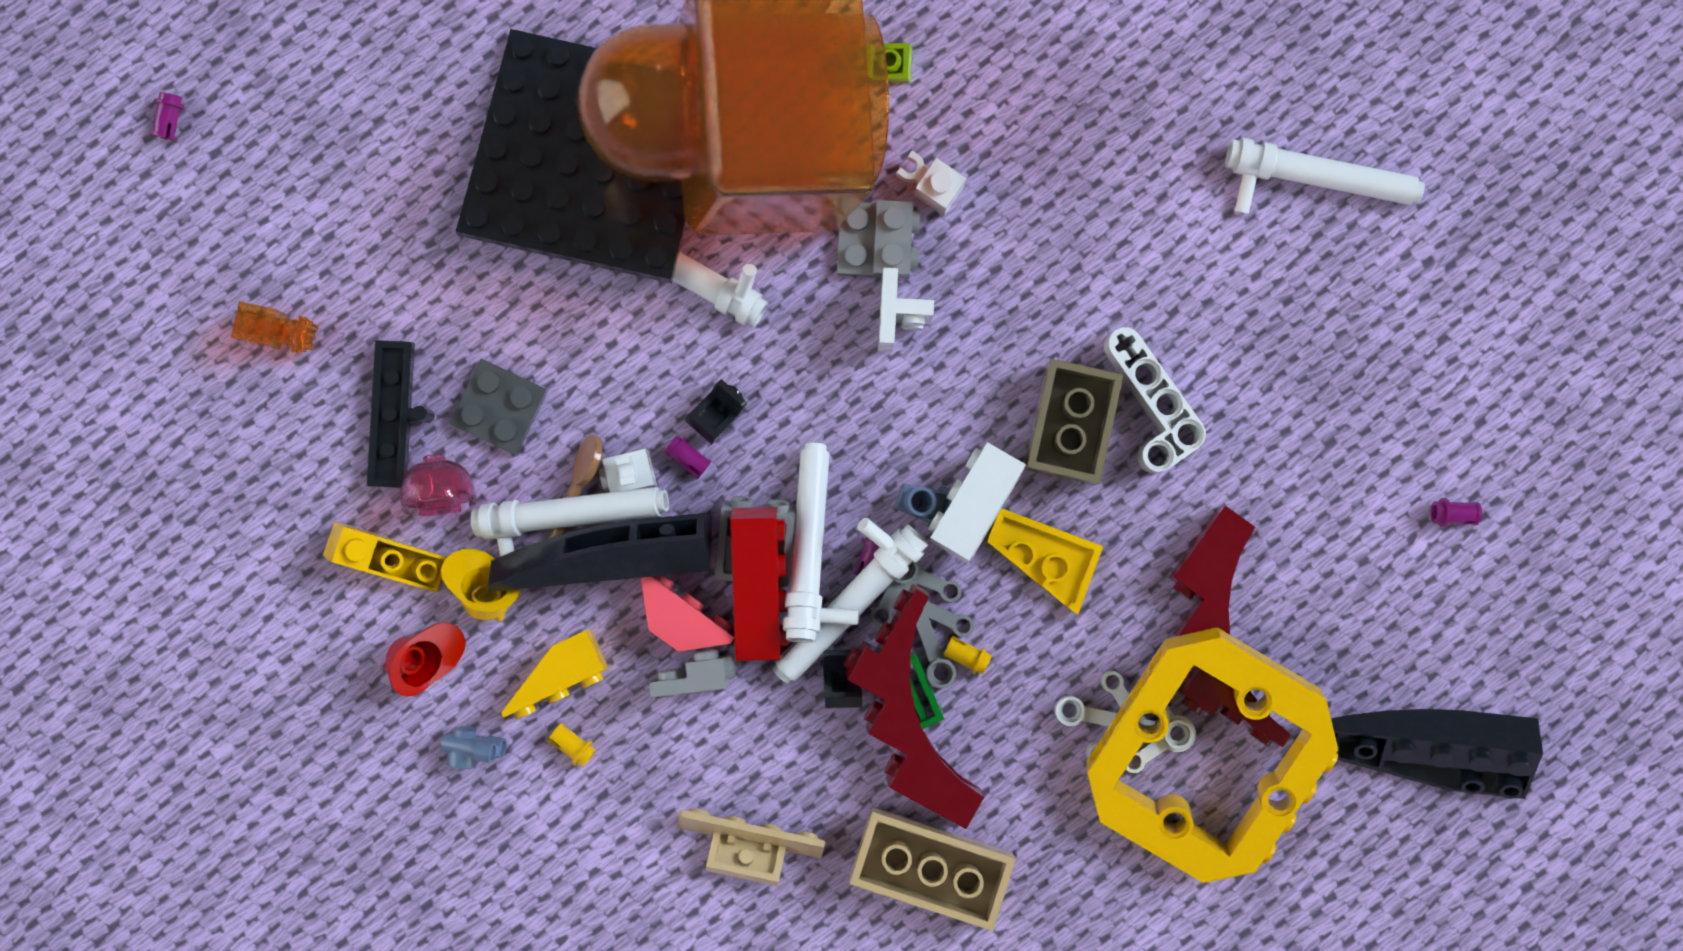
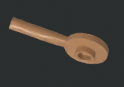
M592 434L588 435L579 447L573 466V481L564 498L580 496L583 486L587 485L599 470L602 462V440L600 437ZM568 527L551 529L548 538L565 534Z

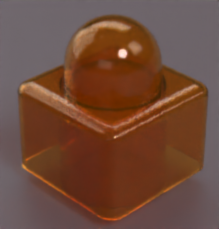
M684 0L677 23L642 24L629 27L608 38L594 51L581 74L578 85L577 111L581 129L589 145L599 158L617 172L646 182H682L685 220L689 228L698 235L835 231L871 193L873 184L881 173L885 158L889 122V87L886 54L879 25L873 15L863 14L862 0Z

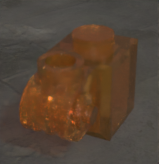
M239 301L231 338L244 343L281 350V346L284 344L292 348L291 352L300 354V352L314 350L315 345L313 342L316 340L315 333L318 332L319 326L313 324L307 317L299 316V319H292L290 321L288 320V315L279 310Z

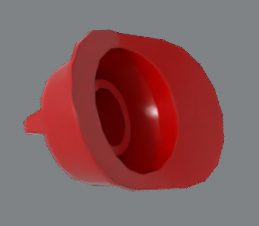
M445 622L429 626L417 635H404L395 640L389 647L386 654V662L383 664L385 672L389 674L391 687L400 695L406 697L415 696L449 673L457 665L464 653L466 645L464 633L458 626Z

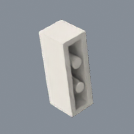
M988 442L983 450L976 448L965 466L970 469L964 482L957 479L947 496V499L952 501L945 514L938 511L928 528L933 533L930 537V542L969 564L1024 472L1026 464Z

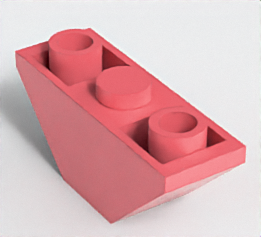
M667 576L641 578L648 630L672 648L681 652L731 644L734 641L735 635L731 632L734 626L718 614L712 619L701 611L704 604L688 592L682 597L671 589L675 583Z

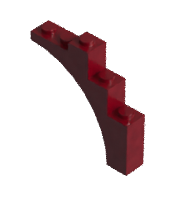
M1226 505L1217 507L1168 576V578L1175 582L1172 588L1190 601L1193 596L1197 598L1173 632V635L1176 637L1212 628H1219L1230 635L1229 601L1232 579L1240 554L1255 526ZM1194 666L1177 690V692L1185 697L1181 703L1199 716L1203 711L1214 715L1222 705L1223 709L1220 711L1222 715L1237 725L1241 721L1247 723L1253 728L1250 735L1267 747L1272 742L1284 747L1291 737V734L1269 715L1260 720H1252L1245 717L1239 711L1236 704L1233 688L1197 666ZM1251 691L1244 698L1248 702L1258 701Z
M912 584L909 591L903 589L897 597L893 609L897 610L892 621L890 623L885 621L875 637V641L878 642L877 647L863 640L859 649L854 646L850 650L843 666L847 668L845 672L847 680L881 698L879 702L874 700L870 704L864 716V720L867 721L866 729L868 734L901 751L899 755L894 753L885 767L884 773L887 774L886 781L888 787L967 829L985 797L980 787L956 772L936 751L923 731L914 707L910 684L911 648L918 620L929 595L926 590Z

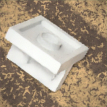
M883 268L878 351L893 352L896 323H902L901 328L905 330H923V325H930L934 315V300L897 298L898 268Z

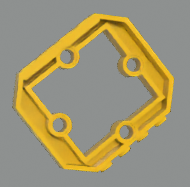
M1212 628L1168 638L1163 641L1087 759V774L1100 823L1200 882L1206 883L1254 873L1262 862L1266 864L1270 861L1276 850L1275 843L1281 834H1287L1292 829L1297 818L1295 813L1303 802L1306 804L1313 798L1317 790L1316 782L1323 772L1328 773L1334 767L1338 758V746L1327 699L1321 688L1223 630ZM1193 665L1231 686L1239 711L1245 717L1252 720H1260L1267 717L1273 711L1302 728V731L1275 771L1265 774L1259 780L1257 798L1226 843L1193 824L1191 808L1187 800L1182 796L1167 794L1155 802L1119 780L1143 742L1155 743L1162 740L1167 734L1169 721L1165 708ZM1251 690L1264 692L1262 698L1257 702H1248L1244 699ZM1147 713H1152L1159 717L1158 721L1152 725H1143L1139 722V719ZM1283 790L1287 792L1282 800L1273 801L1269 799L1274 791ZM1170 813H1179L1183 816L1176 823H1169L1164 820Z

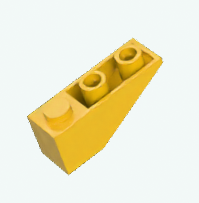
M334 521L323 556L330 562L436 593L442 578L441 567L447 558Z
M585 630L553 645L501 712L503 718L514 714L516 720L537 711L534 706L536 702L547 698L549 704H552L569 696L570 693L567 688L579 682L584 689L603 680L601 672L609 669L592 630Z

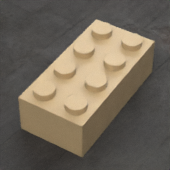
M872 806L849 876V884L993 931L1016 858L1011 851Z

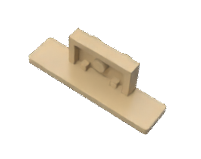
M690 808L689 811L680 810L678 817V828L713 836L705 870L708 872L778 886L785 851L819 859L822 858L825 841L818 839L816 834L806 831L793 834L784 832L781 827L773 824H761V826L746 824V821L740 817L726 816L723 819L710 816L708 811L699 808Z

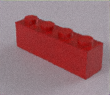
M777 507L732 508L731 546L736 661L780 660L781 647H788L786 631L783 630V625L780 623V612H787V608H785L787 590H780L779 577H786V555H779L778 542L785 541V519L777 518Z

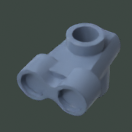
M903 483L900 486L895 509L928 522L929 527L938 511L944 514L952 502L947 499L951 489L940 486L938 490ZM914 494L920 498V504L916 508H913L911 504Z
M458 726L454 728V731L443 735L441 751L448 753V766L458 769H472L476 767L477 761L493 763L495 758H503L507 749V740L490 735L487 737L476 735L477 729L473 727Z

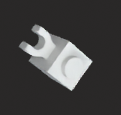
M911 151L908 155V160L916 164V171L908 173L900 167L896 176L905 182L918 184L914 197L945 216L964 188L967 178L938 158L928 168L921 156Z
M647 449L602 459L604 468L599 469V476L604 490L609 489L610 492L657 486L650 453Z

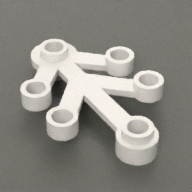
M1107 671L1101 677V686L1105 691L1112 694L1121 708L1129 696L1128 691L1124 687V679L1116 671ZM1110 675L1117 676L1119 680L1118 686L1114 689H1109L1106 685V679ZM1074 696L1061 697L1054 707L1056 718L1066 726H1075L1081 721L1109 727L1117 714L1084 706L1082 701ZM1071 703L1075 706L1076 711L1073 716L1065 717L1063 715L1062 709L1065 704ZM1167 705L1165 708L1169 721L1167 734L1162 740L1149 743L1135 754L1140 759L1138 767H1127L1126 770L1130 773H1139L1147 762L1167 749L1173 752H1183L1189 749L1196 738V730L1193 723L1184 716L1174 715ZM1144 716L1139 719V722L1143 725H1152L1157 722L1147 720ZM1176 726L1181 727L1183 730V736L1179 740H1173L1170 735L1172 728ZM1098 742L1092 743L1087 747V759Z

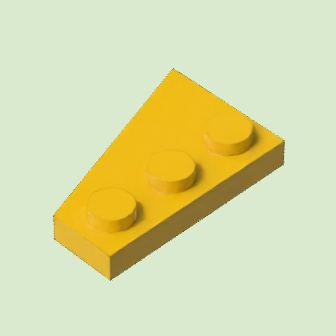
M1005 509L1000 510L986 543L1074 614H1079L1103 546Z

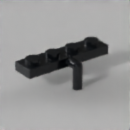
M375 340L367 486L407 488L410 423H431L435 418V414L431 409L423 406L411 408L415 343Z

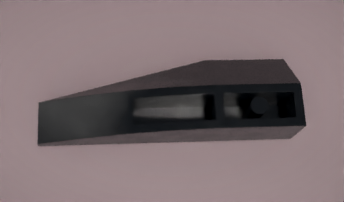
M707 513L635 519L593 526L557 535L491 560L487 588L489 592L711 571L712 516Z
M1445 709L1386 710L1331 718L1338 746L1337 760L1449 791L1501 796L1508 799H1526L1543 756L1538 718Z

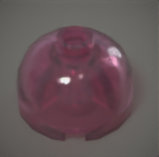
M443 454L424 456L422 463L412 466L406 472L400 486L401 511L405 514L410 515L409 508H415L419 510V516H436L461 512L460 504L469 502V508L476 505L475 487L467 469L455 461L446 460Z

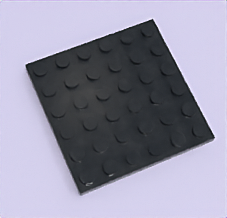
M510 29L458 220L457 235L672 284L718 100L722 75Z

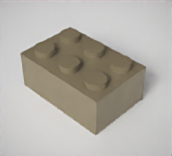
M1050 359L1046 363L1024 462L1026 464L1025 470L1089 485L1100 484L1124 375Z

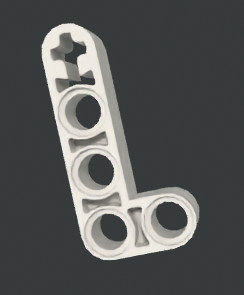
M1129 327L1115 330L1106 339L1104 352L1116 371L1124 375L1123 381L1160 431L1159 434L1147 441L1139 449L1137 454L1138 463L1146 472L1160 473L1171 468L1197 450L1205 441L1206 430L1141 336ZM1118 339L1120 341L1126 339L1129 341L1130 346L1127 347V352L1125 350L1120 352L1116 350L1115 346L1119 343ZM1139 354L1141 359L1127 367L1125 363ZM1143 366L1150 370L1152 381L1149 385H1143L1137 381L1135 377L1137 367ZM1160 396L1168 397L1172 401L1173 410L1170 415H1164L1158 411L1157 400ZM1181 426H1187L1193 431L1194 440L1191 445H1185L1179 440L1178 431ZM1156 446L1163 451L1165 459L1161 466H1155L1150 463L1148 452L1151 447Z

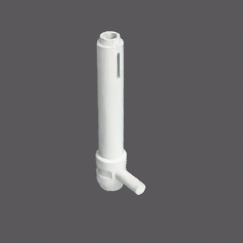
M1244 137L1240 140L1232 139L1230 141L1225 159V168L1233 169V173L1243 175L1234 211L1249 214L1257 178L1269 180L1270 177L1406 205H1412L1413 202L1419 203L1425 190V183L1419 181V178L1416 176L1279 149L1277 144L1262 142L1259 145L1255 144L1253 139Z
M682 252L679 253L673 281L714 304L715 310L724 315L732 314L735 316V321L743 326L749 324L756 327L768 307L769 302L762 299V294L751 289L757 273V268L754 265H744L738 281L733 277L727 279Z
M806 443L805 449L800 454L790 593H787L785 596V608L788 609V617H785L783 621L786 640L799 643L816 642V634L820 633L821 623L858 625L859 610L822 608L823 598L819 595L830 453L826 451L827 446L821 443Z
M651 487L520 503L518 500L503 501L500 505L494 502L483 503L479 508L472 510L471 527L476 537H483L486 540L497 539L501 557L514 551L512 537L521 536L523 532L660 517L662 512L668 511L669 499L666 490Z
M863 518L858 523L857 529L879 546L873 553L875 558L826 608L859 610L860 616L895 579H901L909 571L908 565L912 561L918 562L924 555L923 550L928 546L926 540L910 525L907 524L902 530L897 529L889 536L868 518ZM821 623L820 633L816 634V642H792L780 655V660H775L774 673L787 684L791 680L796 681L850 624Z

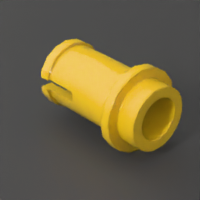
M952 636L943 657H947L973 670L971 673L973 675L976 672L983 675L992 655L986 652V648L980 650Z
M563 723L558 725L547 740V742L553 744L573 760L572 764L574 766L579 764L582 768L596 752V749L592 747L593 742L590 740L585 742Z

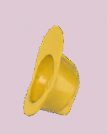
M461 549L451 553L444 560L441 567V577L446 587L461 601L463 608L471 617L484 621L495 619L499 623L503 621L505 613L517 600L520 589L488 591L487 584L491 560L495 558L485 551Z

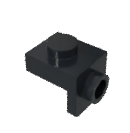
M720 379L712 391L687 415L685 422L712 445L740 417L747 405V401L736 387L728 385Z
M826 650L823 652L825 708L862 707V688L847 680L845 674L847 668L843 666L850 650Z

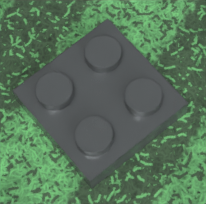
M481 358L450 421V425L514 455H518L549 390Z

